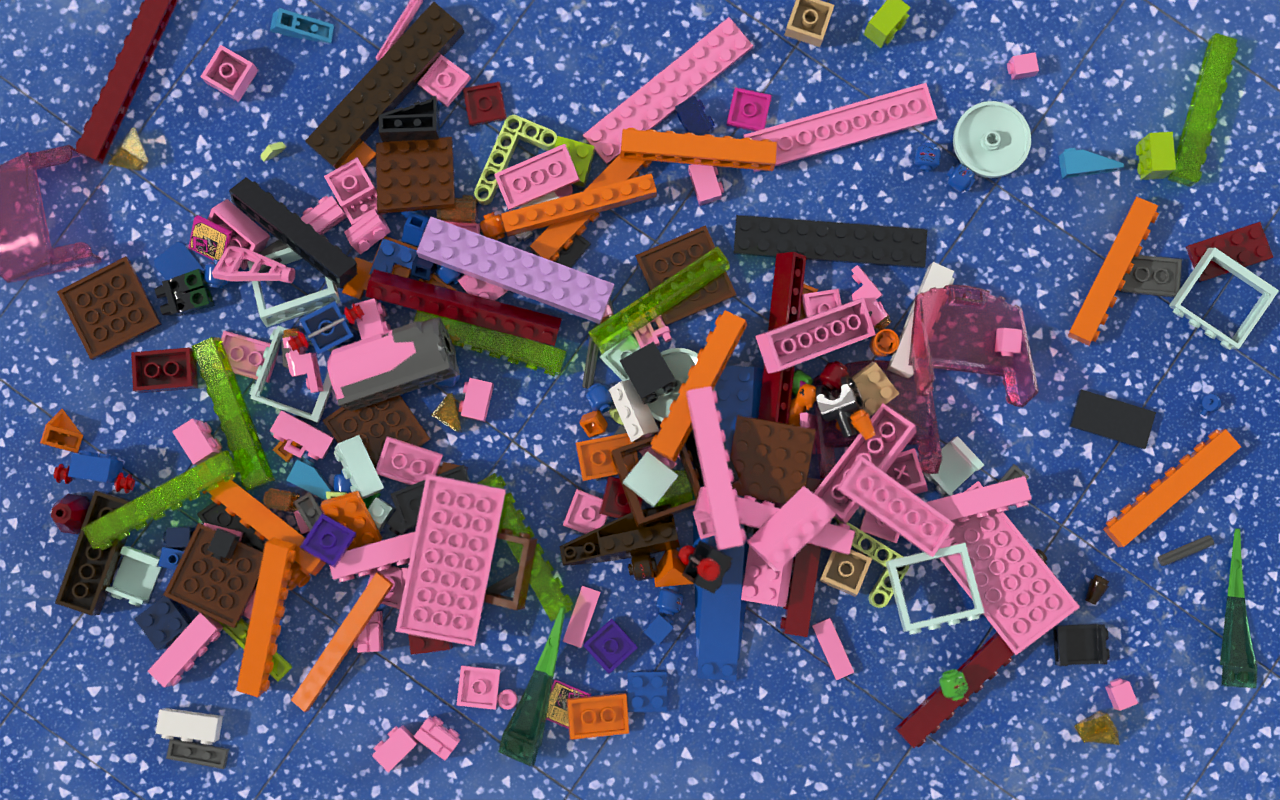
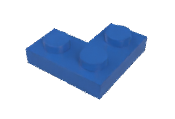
M383 238L369 274L371 275L374 269L392 274L395 264L412 270V263L417 255V250Z

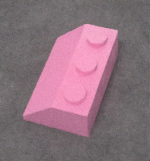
M228 199L214 206L207 219L232 231L229 243L231 246L242 247L259 253L265 249L270 238L267 232ZM249 260L242 262L240 267L243 270L248 268L247 261Z

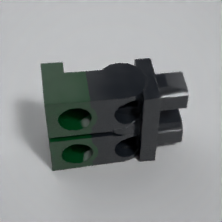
M200 269L162 281L163 285L154 289L158 299L167 297L168 303L160 306L161 313L164 316H181L199 309L215 306L211 291L207 289L209 288L208 283L204 281V271Z

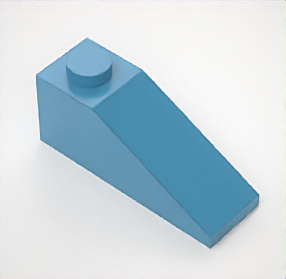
M279 8L273 13L270 31L288 37L331 43L334 24Z
M1068 148L1059 156L1062 179L1118 172L1124 167V163L1083 149Z
M305 458L303 461L296 460L286 481L327 500L326 492L334 490L321 472L313 467L315 463Z

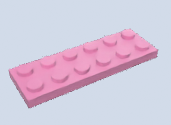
M858 456L837 488L930 557H934L955 525L862 456Z

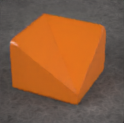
M600 411L584 414L579 422L589 438L605 432L608 426Z

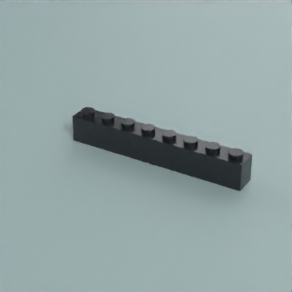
M245 177L229 190L232 203L339 288H342L357 275V263L352 257L346 256L338 246L332 245L324 235L318 234L310 224L304 223L296 213L290 212L285 204L276 201L271 193L262 190L257 182H252Z

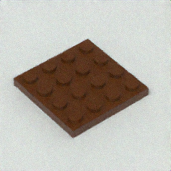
M440 137L438 140L376 143L377 211L379 214L455 207L452 137Z
M706 225L635 255L666 326L736 296V292Z
M126 256L57 291L91 360L162 325L129 258Z
M401 395L354 411L341 407L322 420L338 443L359 435L375 469L387 436L419 447L431 440Z
M737 415L730 458L740 480L732 484V489H736L739 496L746 495L759 500L785 504L803 486L806 487L816 429Z
M198 523L163 595L232 628H236L257 586L264 552L238 541L231 559L224 558L223 561L212 557V552L207 551L216 530Z

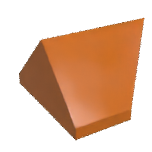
M61 409L46 424L40 443L78 453L83 434H81L65 411Z
M677 549L665 551L657 565L658 572L654 575L655 587L693 584L682 576L686 565L679 560Z

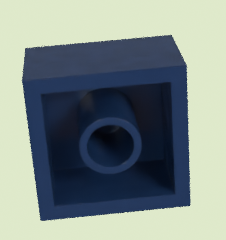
M163 596L134 618L157 650L165 649L173 643L193 621L179 602Z

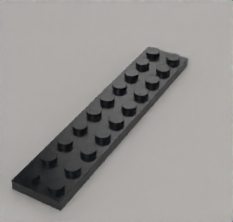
M736 215L733 254L776 257V254L796 252L806 256V260L925 268L927 229Z

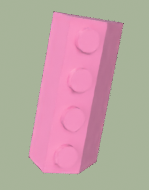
M803 486L747 543L774 571H779L836 514L819 497Z

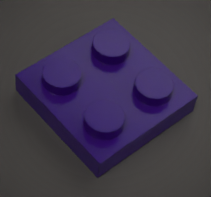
M321 514L300 548L335 568L357 534L326 515Z
M612 618L583 644L608 674L638 648Z

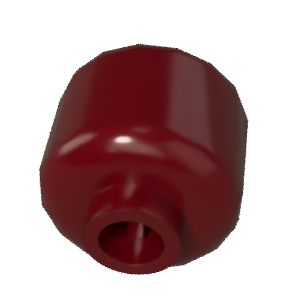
M838 361L829 362L820 374V379L823 382L822 385H825L829 391H832V389L840 390L842 386L841 378L849 375L847 372L848 368Z

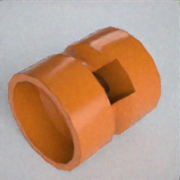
M883 329L871 338L869 342L870 350L878 357L888 356L898 348L899 337L893 330Z

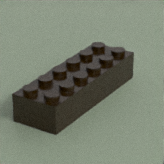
M95 490L55 604L91 616L100 615L108 594L105 591L106 587L111 585L121 557L120 552L126 543L139 503L104 491Z

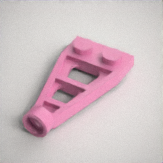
M228 245L212 271V275L215 279L226 281H281L293 283L295 269L286 267L284 264L249 249ZM244 260L254 262L250 271H238ZM262 265L271 267L268 273H258Z

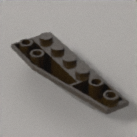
M671 504L643 509L642 512L644 517L672 507ZM631 512L559 547L562 565L567 566L628 559L637 555L653 554L680 548L673 515L637 528Z

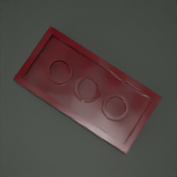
M1261 222L1186 246L1193 268L1196 267L1207 249L1214 247L1243 267L1273 258ZM1211 260L1198 278V282L1229 273V271Z

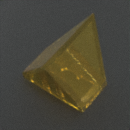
M135 127L131 128L125 135L108 164L138 171L147 165L148 159Z
M449 393L433 411L431 416L457 433H461L462 429L455 395Z
M1099 710L1074 725L1084 743L1095 742L1120 745L1118 730L1106 712Z

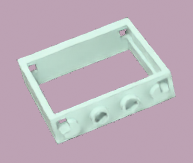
M1214 247L1207 249L1169 307L1174 309L1172 312L1181 318L1184 316L1189 319L1188 323L1195 328L1201 327L1204 329V334L1208 337L1220 340V344L1229 350L1231 348L1239 349L1279 290ZM1211 260L1262 293V296L1232 339L1181 305Z
M290 248L265 255V257L272 260L281 258L282 261L280 263L284 265L303 259ZM247 261L250 271L254 262ZM325 276L327 289L266 309L260 281H252L259 315L266 327L311 313L334 300L337 304L341 303L336 284Z
M277 326V329H274L270 335V340H272L270 347H266L263 358H265L263 366L259 365L256 372L258 379L256 384L253 383L251 386L250 399L319 423L333 387L328 372L323 383L324 391L320 392L312 414L261 396L283 335L289 337L290 335H298V332ZM334 346L328 349V351L332 352V350L337 349L339 347Z
M966 543L938 549L934 557H930L924 552L886 562L904 632L909 631L911 635L921 632L923 627H929V630L941 628L940 623L948 622V625L960 623L959 619L966 617L968 621L979 619V614L984 613ZM960 553L975 609L911 624L896 568Z

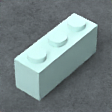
M358 435L338 443L334 448V455L338 462L341 461L344 477L350 479L352 484L350 487L351 492L358 491L362 499L381 492L384 487L360 436Z

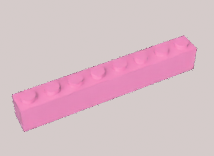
M711 386L689 390L686 396L717 549L722 550L742 546L746 536L744 529H740L739 521H742L740 509H736L735 501H738L736 489H732L733 473L731 469L728 470L727 462L730 459L728 450H724L723 442L726 441L724 431L720 430L719 427L721 414L719 410L716 411L715 403H717L716 392L712 391Z
M700 487L694 510L710 515L705 487ZM746 495L744 498L737 497L738 501H735L736 509H740L742 521H739V524L760 529L779 510L774 507V503L763 501V504L755 502L756 498ZM830 520L807 542L808 544L838 553L849 554L855 531L850 530V526L839 523L838 526L833 525Z

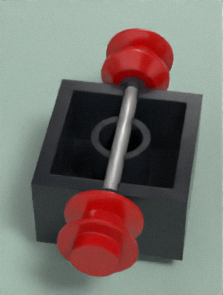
M701 540L696 548L686 545L680 549L678 554L679 560L686 565L682 576L713 594L720 588L722 578L725 572L730 569L731 560L733 559L721 550Z

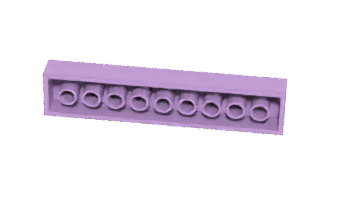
M431 216L416 252L419 258L601 324L614 289V284Z

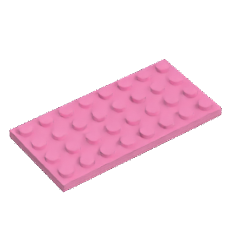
M426 475L396 632L475 646L506 489L435 475Z
M977 481L966 491L982 488L983 486ZM990 511L989 516L978 518L977 515L971 516L969 521L958 523V520L952 521L955 525L939 549L966 543L984 610L983 615L1015 655L1080 607L1004 512ZM960 553L939 558L972 599Z

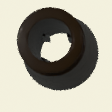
M1095 574L1090 579L1085 600L1096 605L1109 588V580Z

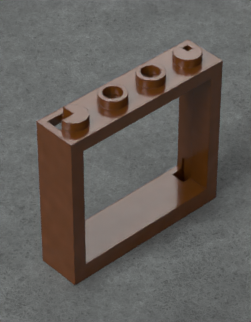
M653 437L611 451L612 460L637 528L695 508L700 491L698 482L700 476L697 469H693L691 464L693 457L690 450H686L685 445L679 453V457L695 500L647 517L643 515L636 493L622 483L629 475L622 457L652 447Z
M502 528L497 531L496 538L523 544L514 597L486 591L485 603L513 610L525 609L537 544L536 538L530 537L531 535L525 532L514 534L513 530L508 528Z

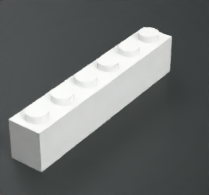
M935 262L928 266L899 337V346L893 352L886 370L907 379L912 375H916L920 366L917 364L918 360L924 356L927 349L924 346L926 340H930L934 331L931 329L933 323H937L940 317L939 308L946 302L948 295H945L947 288L950 289L954 282L952 277L953 270Z

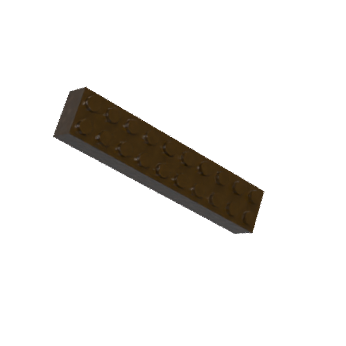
M433 2L305 140L308 146L336 170L362 141L365 142L379 127V115L394 110L417 86V83L440 55L444 56L463 36L464 30L462 25L437 3Z

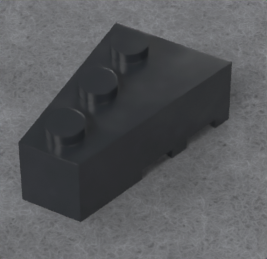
M435 95L423 102H415L414 105L403 109L400 107L380 114L379 135L382 142L438 140L439 102L437 96Z

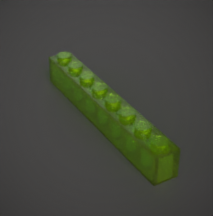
M1215 33L1208 40L1175 154L1176 170L1169 175V181L1191 187L1198 183L1202 176V171H1200L1201 165L1206 161L1207 153L1205 151L1212 141L1210 134L1217 123L1216 113L1222 106L1223 100L1220 99L1228 85L1226 78L1230 75L1233 68L1231 61L1238 50V47H1236L1238 39Z
M718 246L589 331L588 334L600 353L603 354L729 270L728 259Z
M419 310L416 312L413 322H424L440 317L449 333L451 341H453V345L463 348L466 345L471 347L473 352L481 354L482 351H485L492 358L500 359V357H504L511 364L518 365L520 362L526 364L528 369L537 371V368L545 370L544 374L553 377L556 374H561L567 356V351L427 312Z
M210 337L193 345V357L198 362L200 375L207 385V393L212 398L213 409L220 419L221 430L225 433L228 440L227 445L235 458L234 464L240 471L243 486L246 487V490H253L275 481L221 338Z
M224 450L82 529L93 549L105 550L113 545L112 541L116 539L120 541L129 537V532L136 529L139 531L147 527V522L152 519L157 521L165 517V512L180 509L183 507V502L187 500L192 502L201 497L200 493L205 490L210 492L218 488V483L223 480L225 482L231 481L236 478L235 474L240 471L229 451Z
M496 473L476 483L505 489L504 486L507 485L502 475L498 476ZM505 491L498 526L499 530L508 528L512 529L514 534L525 532L530 534V537H534L535 534L531 527H526L523 522L526 519L521 509L517 510L513 504L516 502L511 492L507 493ZM506 541L520 565L523 544ZM540 543L536 544L529 583L550 621H553L557 618L561 607H565V613L571 611L573 602L568 594L564 595L561 589L564 586L559 577H554L552 573L554 568L549 560L545 561L542 556L545 552Z

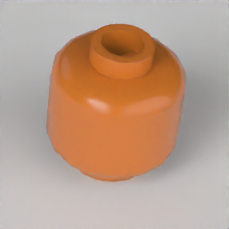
M494 212L484 215V220L479 224L483 235L494 240L505 237L506 231L502 216L500 214L495 215Z

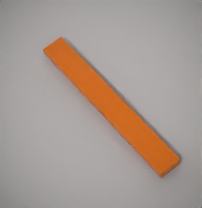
M381 573L374 575L292 697L291 701L304 712L309 711L394 585Z

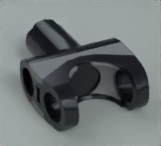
M849 375L841 378L842 386L839 398L832 396L825 385H820L816 388L817 402L823 419L826 422L837 419L843 438L859 434V431L852 425L850 416L864 408L861 394L854 380Z

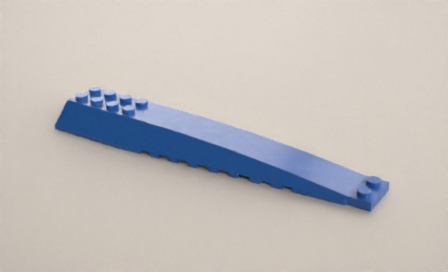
M726 365L715 385L717 395L715 407L716 411L719 410L721 414L719 427L720 430L724 431L726 440L724 443L729 455H731L737 415L753 418L759 417L764 371L762 368ZM698 480L700 487H703L701 481ZM692 492V501H693V500H695V497H694V494H693V492ZM693 515L694 548H696L700 540L717 548L715 535L700 539ZM740 524V529H744L743 524ZM746 537L742 546L721 550L733 559L731 560L730 569L725 572L722 584L715 594L695 585L696 656L698 658L697 678L736 681L737 661L740 656L747 601L741 600L749 551L747 541L750 538Z

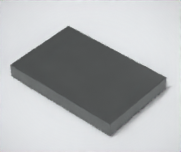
M1145 255L1134 256L1131 263H1134L1130 274L1125 273L1123 280L1126 282L1120 291L1123 293L1174 298L1180 290L1182 259Z

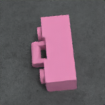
M282 410L270 429V432L274 433V438L282 442L284 439L288 440L284 450L299 458H302L305 451H308V456L315 460L319 458L324 459L335 440L334 437ZM294 441L302 445L301 450L291 445L292 442Z

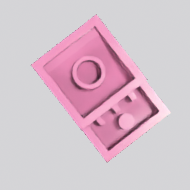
M358 158L324 176L351 225H354L375 209L377 211V190Z

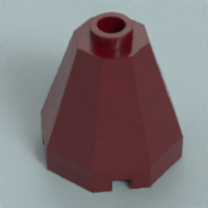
M67 494L53 505L51 518L61 532L80 534L90 506V500L87 496Z

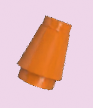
M864 409L850 416L852 425L865 440L876 435L869 414Z

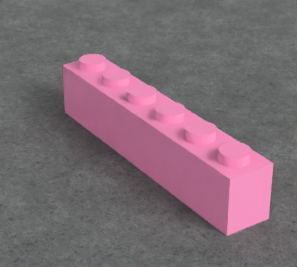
M1024 476L925 503L951 522L958 520V523L969 521L971 516L977 515L978 518L989 516L990 511L997 510V513L1008 511L1010 506L1016 505L1017 508L1027 506L1032 498Z

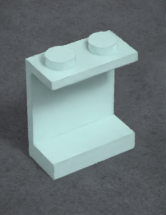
M957 436L949 441L921 469L924 478L928 482L932 481L937 486L935 490L942 497L944 495L947 497L953 495L952 492L975 471L980 470L984 464Z
M123 546L120 554L124 555L112 587H106L105 591L110 592L111 597L121 600L122 598L129 599L128 603L135 606L148 604L162 567L158 566L160 558L130 546Z

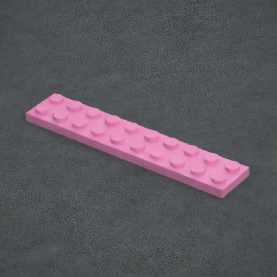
M727 18L584 133V139L589 145L595 146V152L606 165L610 164L621 153L623 129L636 128L642 131L653 129L753 48L752 43L730 18Z
M923 83L748 133L743 137L758 141L768 139L772 142H777L775 166H779L937 120V115L927 83Z

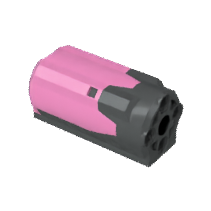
M440 317L424 322L416 321L334 349L327 361L328 373L338 405L350 411L460 375L454 345Z

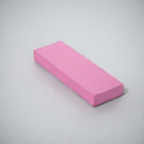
M585 586L581 587L563 642L579 648L582 647L601 592Z
M828 618L812 625L835 679L838 680L854 673L831 619Z

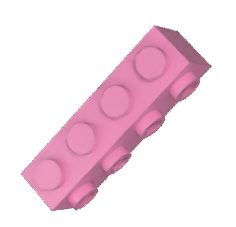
M199 613L148 672L164 688L175 686L182 679L181 675L184 671L187 672L194 666L195 663L193 661L206 653L210 642L213 643L220 637V631L224 627L217 620Z

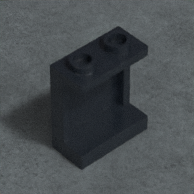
M654 341L619 360L644 404L655 402L659 396L664 393H671L678 386L675 377Z
M1104 624L1055 625L1053 627L1055 665L1107 664V660L1110 658L1109 649L1106 648V640H1108L1109 636L1108 629L1105 628Z

